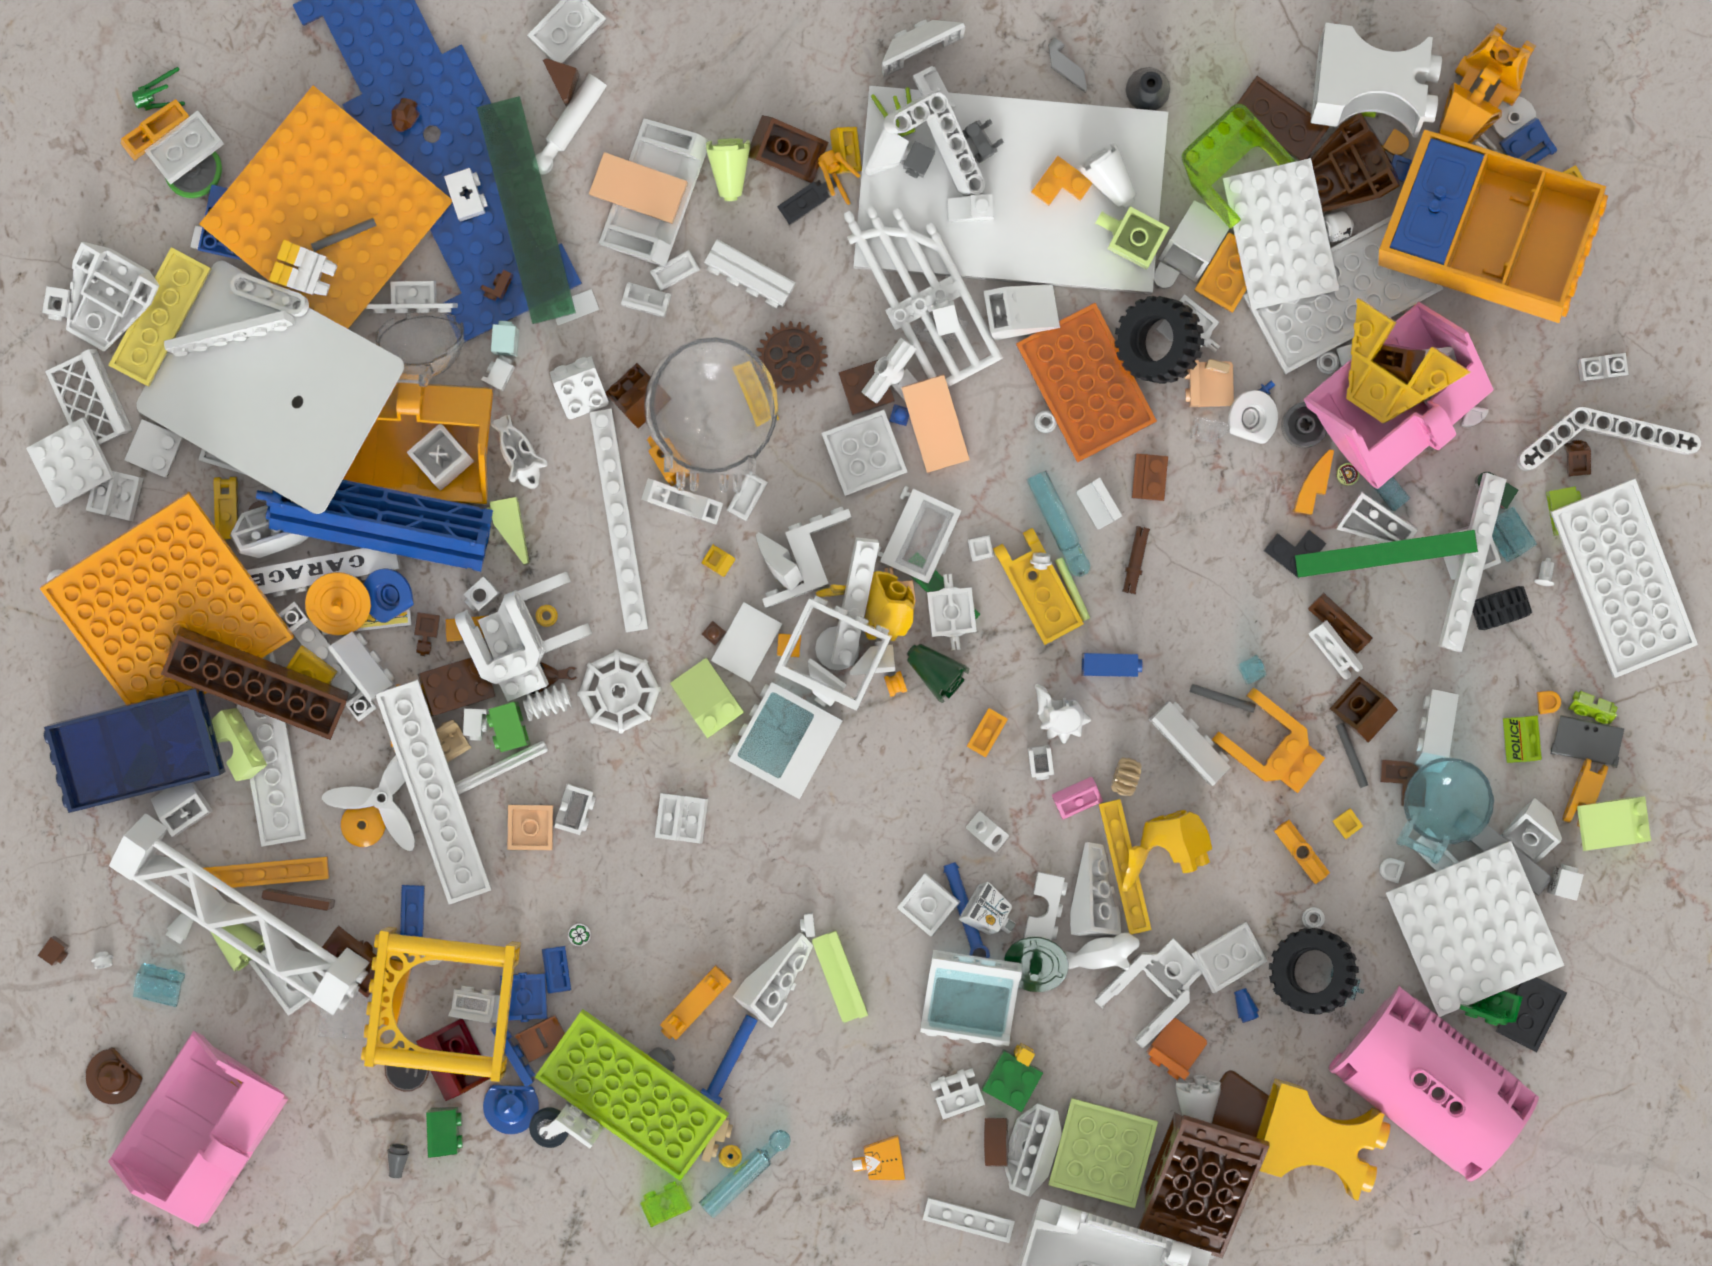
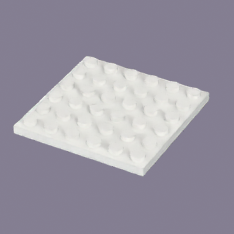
M1511 840L1385 892L1439 1017L1458 1010L1460 1004L1470 1005L1565 966Z

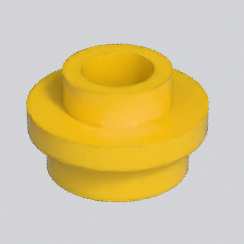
M542 605L537 609L535 618L541 626L550 627L556 623L558 613L553 606ZM546 611L551 614L549 620L543 619V613Z

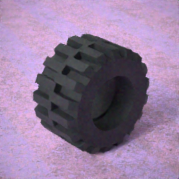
M1516 586L1476 599L1472 612L1478 630H1488L1525 618L1532 613V609L1524 586Z

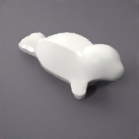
M509 414L491 422V425L499 432L501 453L510 468L509 480L515 482L518 479L522 486L535 489L539 484V468L546 467L547 461L538 457L529 440L512 426Z
M1120 933L1114 938L1103 937L1091 940L1077 953L1065 952L1068 958V969L1076 967L1101 969L1118 966L1128 970L1130 963L1127 957L1139 947V939L1130 933Z

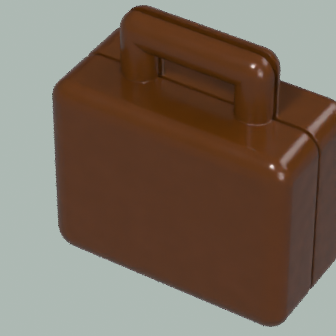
M1233 1070L1226 1071L1219 1080L1221 1083V1093L1212 1124L1257 1137L1269 1095Z

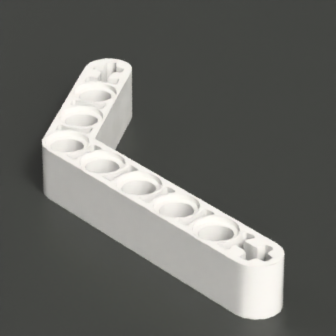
M1579 407L1569 412L1517 456L1516 462L1521 470H1532L1581 430L1684 455L1697 452L1701 447V441L1693 433L1586 407ZM1577 412H1582L1585 416L1582 424L1575 420ZM1599 417H1603L1607 422L1604 429L1597 426V419ZM1621 422L1628 425V432L1626 434H1622L1618 429ZM1560 426H1564L1568 431L1565 438L1558 435L1557 430ZM1643 427L1650 431V437L1647 440L1643 439L1640 435ZM1664 433L1671 435L1672 441L1669 445L1665 444L1662 440ZM1690 439V443L1693 444V447L1688 448V445L1682 443L1678 444V442L1687 441ZM1542 440H1547L1550 443V450L1548 452H1544L1540 448ZM1534 453L1538 455L1531 459V464L1525 465L1524 461L1526 458L1524 456L1528 457Z

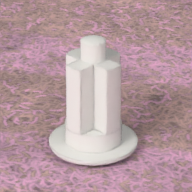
M1546 558L1545 561L1541 562L1539 578L1534 580L1536 584L1542 586L1554 585V582L1551 581L1554 568L1551 558Z

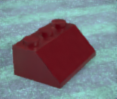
M462 1018L416 1041L418 1046L430 1050L481 1055ZM431 1071L445 1101L462 1095L491 1078Z

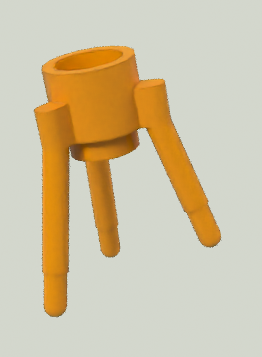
M829 150L818 158V164L823 171L831 195L835 196V191L829 174H831L846 204L850 205L851 202L835 172L840 169L839 164L841 162L857 178L861 175L842 157L840 152L835 154L833 150Z

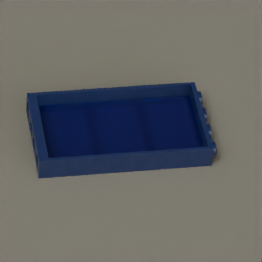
M190 688L56 722L44 727V739L49 744L51 750L50 761L52 765H55L57 772L56 782L62 789V803L67 808L68 813L219 776L226 772L204 692L197 688Z

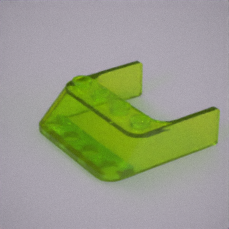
M1235 104L1194 140L1182 152L1181 156L1191 186L1230 229L1239 223L1241 218L1215 191L1212 185L1254 147L1264 149L1278 165L1296 162L1252 112L1242 104Z

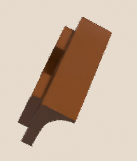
M555 1014L515 1034V1038L518 1040L528 1062H531L553 1051L565 1032ZM537 1028L540 1029L548 1047H544L536 1031Z

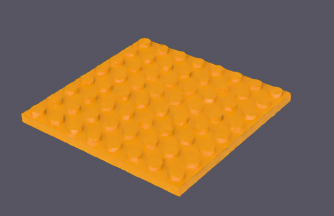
M313 85L199 225L269 281L275 262L298 269L295 265L277 259L283 240L314 252L311 243L374 218L377 226L316 251V253L328 257L327 260L338 265L334 276L322 272L320 281L330 284L327 296L311 295L271 282L305 296L309 301V308L349 329L450 206L452 199Z
M187 492L40 587L42 593L126 705L194 688L161 675L180 626L260 658L265 657L294 638L292 632L190 492ZM189 696L152 704L157 724L189 705ZM144 706L131 709L130 711L145 731L149 730L150 725Z

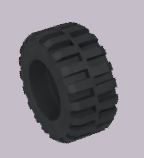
M1148 296L1145 300H1137L1135 307L1129 306L1125 310L1127 314L1126 316H1121L1118 321L1121 325L1120 328H1116L1115 334L1118 335V340H1115L1114 343L1115 348H1119V352L1116 353L1118 360L1124 361L1122 366L1125 370L1130 371L1132 376L1149 382L1166 384L1167 382L1173 383L1178 381V377H1186L1189 374L1187 370H1193L1196 367L1197 363L1195 360L1201 358L1203 353L1200 351L1201 345L1204 346V339L1201 338L1204 330L1203 326L1198 325L1200 319L1197 314L1192 313L1193 309L1175 299L1162 296ZM1165 319L1172 328V346L1163 358L1154 361L1147 352L1146 337L1154 323Z
M1319 928L1299 929L1296 933L1288 934L1287 939L1281 940L1277 944L1279 948L1277 951H1273L1271 956L1274 959L1272 963H1269V970H1272V976H1269L1270 983L1274 984L1275 988H1273V991L1276 995L1280 996V1001L1295 1011L1314 1015L1335 1011V1008L1342 1007L1345 1004V1000L1351 998L1354 993L1352 989L1358 983L1356 973H1359V966L1355 964L1357 958L1351 952V946L1344 942L1339 935ZM1310 950H1319L1325 953L1331 959L1333 965L1331 982L1324 990L1315 993L1303 990L1297 984L1295 978V966L1302 954Z

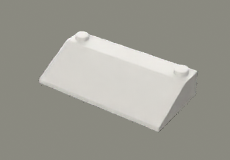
M644 118L629 161L687 181L688 184L673 224L613 203L598 244L665 267L706 156V142L709 140L697 133Z

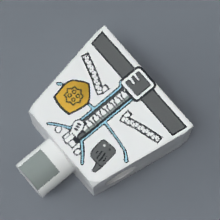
M989 882L977 886L958 919L989 935L997 933L1000 929L1009 934L1016 925L1015 922L1007 917L1012 909V905Z

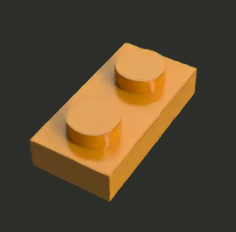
M988 708L966 747L986 758L1008 719Z

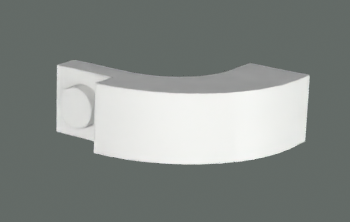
M649 478L641 500L712 524H717L723 506L721 502Z

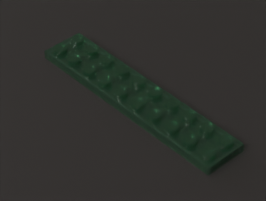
M518 96L476 107L532 324L576 314L521 97Z

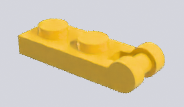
M237 476L229 477V479L214 477L215 528L223 539H232L230 534L238 521ZM222 488H229V494H222Z

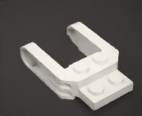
M564 572L518 592L525 602L552 591L561 585L571 583L568 573ZM504 598L498 612L478 620L493 659L524 646L506 608ZM584 624L543 641L546 648L545 653L591 635L592 631L589 624Z
M517 590L505 594L504 602L524 646L498 656L494 660L468 610L455 615L458 630L480 677L494 684L499 683L507 702L544 688L549 684L540 666V661L546 650L545 645L521 594Z
M1174 938L1159 952H1141L1130 963V968L1123 970L1094 1000L1103 1009L1105 1004L1114 995L1117 996L1142 970L1168 997L1173 998L1134 1039L1141 1048H1144L1190 1003L1189 986L1202 974L1195 959Z

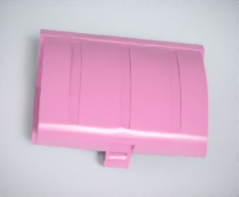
M1420 302L1396 321L1397 323L1384 344H1394L1420 350L1430 349L1431 347H1452L1457 363L1470 370V374L1439 391L1427 402V405L1422 401L1387 423H1381L1346 399L1351 360L1304 398L1307 408L1316 413L1325 430L1348 461L1377 489L1428 446L1440 450L1456 436L1453 425L1494 390L1469 333Z
M193 1031L110 1157L108 1163L131 1194L199 1227L201 1223H208L288 1101V1097L261 1076L213 1047L203 1035Z

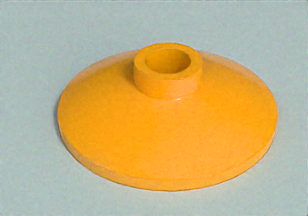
M374 806L347 809L341 819V831L345 839L352 845L368 847L381 839L385 831V824L379 809ZM360 821H364L366 823L365 829H360L358 827V823Z

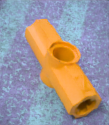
M1289 819L1274 830L1292 857L1314 884L1322 881L1330 874L1312 847ZM1300 846L1307 848V855L1303 858H1299L1296 854L1297 848Z

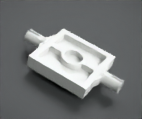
M1184 294L1180 301L1184 305L1193 309L1192 313L1198 315L1200 319L1198 325L1203 326L1204 333L1201 334V338L1204 339V345L1215 353L1220 345L1210 337L1219 321ZM1164 319L1156 330L1170 342H1173L1172 328L1167 320Z
M947 574L943 575L945 588L935 592H927L932 637H950L951 651L955 650V641L957 650H961L959 636L965 633L977 632L972 587L961 589L953 587L952 574H948L949 583Z

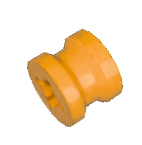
M901 671L896 672L893 676H884L890 697L895 696L898 692H908Z

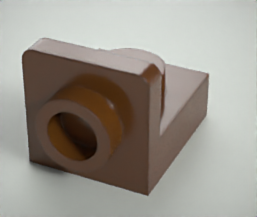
M505 270L501 274L498 273L493 282L494 290L481 285L480 289L484 291L483 296L493 301H496L497 298L503 300L514 275Z
M1573 440L1571 443H1565L1568 476L1591 475V449L1587 442Z

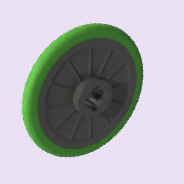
M213 152L195 166L196 172L190 173L189 170L172 184L166 179L171 190L185 198H198L208 194L211 184L217 185L222 174V164L217 152Z

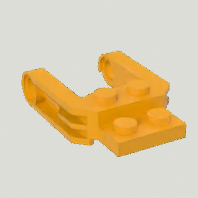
M1253 687L1246 696L1287 728L1290 733L1281 740L1266 759L1264 766L1219 731L1212 738V741L1262 781L1281 780L1293 791L1299 793L1325 760V757L1309 746L1307 728Z

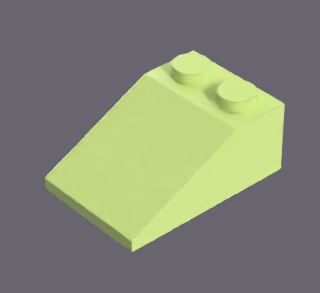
M707 658L670 683L707 738L745 713Z
M1645 796L1621 798L1577 806L1583 851L1651 841Z

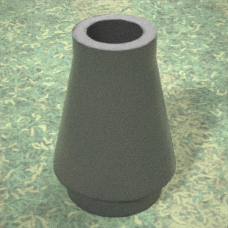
M391 1144L390 1149L387 1150L389 1177L402 1178V1173L409 1156L408 1146L404 1144Z

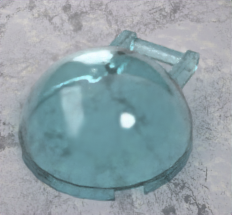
M1444 757L1425 763L1416 770L1405 789L1404 810L1408 821L1400 833L1396 844L1400 846L1405 845L1430 858L1432 863L1437 864L1449 844L1469 842L1479 835L1489 823L1494 807V796L1488 778L1475 765L1459 758ZM1412 829L1426 839L1439 843L1437 849L1434 851L1408 837Z

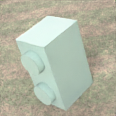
M499 321V325L493 324L491 352L495 355L517 357L519 329L509 321Z

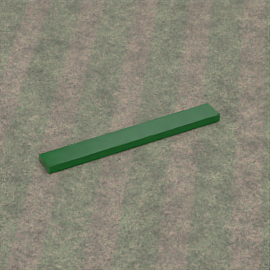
M1475 530L1295 555L1298 578L1476 553L1478 552Z

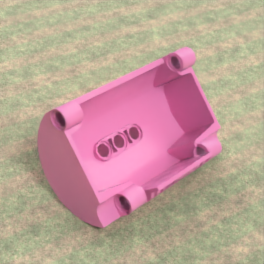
M1400 986L1383 1002L1343 1053H1339L1328 1067L1332 1074L1341 1078L1347 1086L1385 1114V1116L1453 1170L1462 1174L1469 1182L1483 1175L1510 1147L1530 1119L1539 1100V1096L1522 1084L1518 1078ZM1416 1074H1425V1081L1416 1083L1414 1081ZM1434 1088H1443V1094L1440 1097L1432 1096ZM1452 1102H1460L1462 1104L1461 1108L1458 1111L1450 1110Z

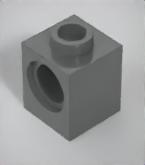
M915 141L903 165V168L906 169L905 173L916 179L918 176L923 178L935 155V150Z

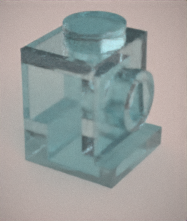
M1257 655L1236 664L1246 684H1251L1267 675L1266 669Z

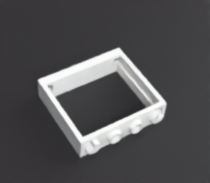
M815 596L814 599L810 597L775 673L857 711L892 636L888 634V629L880 625L874 628L868 625L869 620L856 615V618L847 615L848 610L836 605L834 609L827 605V600ZM813 607L882 639L855 698L786 666Z

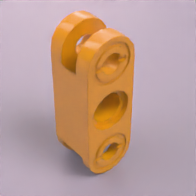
M1585 759L1562 817L1563 821L1571 822L1575 812L1578 811L1577 806L1596 803L1608 772V766L1602 765L1598 773L1590 771L1592 760Z

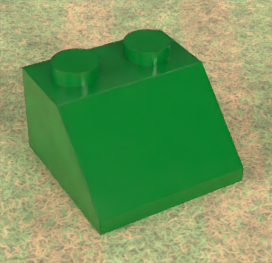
M458 1107L430 1108L426 1112L428 1158L458 1154L460 1152L459 1148H463V1135H459V1126H462V1112H458Z

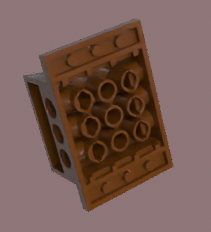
M1174 1112L1144 1186L1145 1210L1137 1229L1212 1252V1256L1223 1259L1266 1157L1270 1143L1184 1114L1181 1116Z

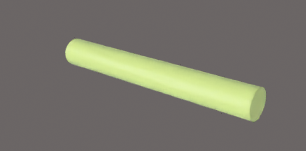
M1063 557L1055 560L1082 621L1090 619Z

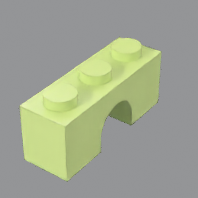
M237 708L221 710L211 719L217 742L230 741L233 745V755L226 763L236 781L251 779L267 766L263 754L259 750Z

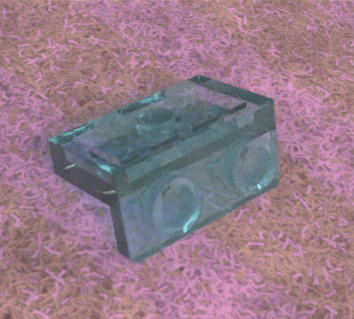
M1514 507L1497 516L1492 538L1500 554L1507 562L1521 556L1537 545Z
M143 963L136 974L133 997L177 1007L185 974L174 969H165L154 964Z

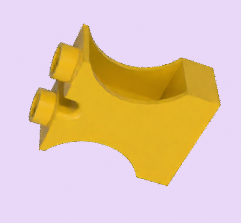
M1274 1078L1256 1137L1270 1143L1260 1171L1282 1177L1289 1171L1301 1166L1317 1165L1326 1167L1339 1176L1346 1193L1358 1201L1361 1190L1371 1192L1377 1175V1167L1369 1165L1364 1159L1359 1158L1358 1152L1363 1148L1374 1150V1147L1384 1149L1390 1133V1124L1383 1122L1385 1114L1373 1107L1364 1114L1352 1119L1339 1120L1326 1117L1316 1110L1307 1090L1300 1085Z

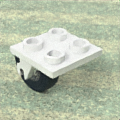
M569 1102L561 1111L552 1107L540 1109L534 1114L529 1124V1131L533 1140L546 1148H555L561 1145L569 1134L588 1148H591L604 1129L598 1122L589 1118Z

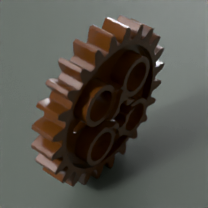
M790 321L789 326L785 328L781 322L780 330L773 326L772 330L774 333L772 335L765 332L768 338L767 341L760 339V343L764 347L756 349L759 353H762V356L756 357L757 361H762V364L757 366V369L765 370L761 377H769L768 385L775 382V390L783 386V393L787 391V388H791V392L794 394L795 389L799 387L803 393L804 385L811 389L812 385L810 382L812 380L819 383L816 377L817 374L824 376V372L820 368L827 367V364L822 362V359L828 358L827 354H822V351L827 349V346L819 345L823 338H815L816 330L809 333L810 325L802 329L801 322L797 324V327H793V323ZM794 336H798L802 340V344L798 348H793L789 344L790 339ZM809 346V350L796 356L795 363L788 361L782 367L775 369V365L788 359L789 352L796 354L804 347ZM775 348L783 351V356L778 360H774L770 356L771 351ZM806 355H810L814 359V363L810 367H805L801 364V359ZM786 367H791L795 371L794 376L790 379L782 376V371Z

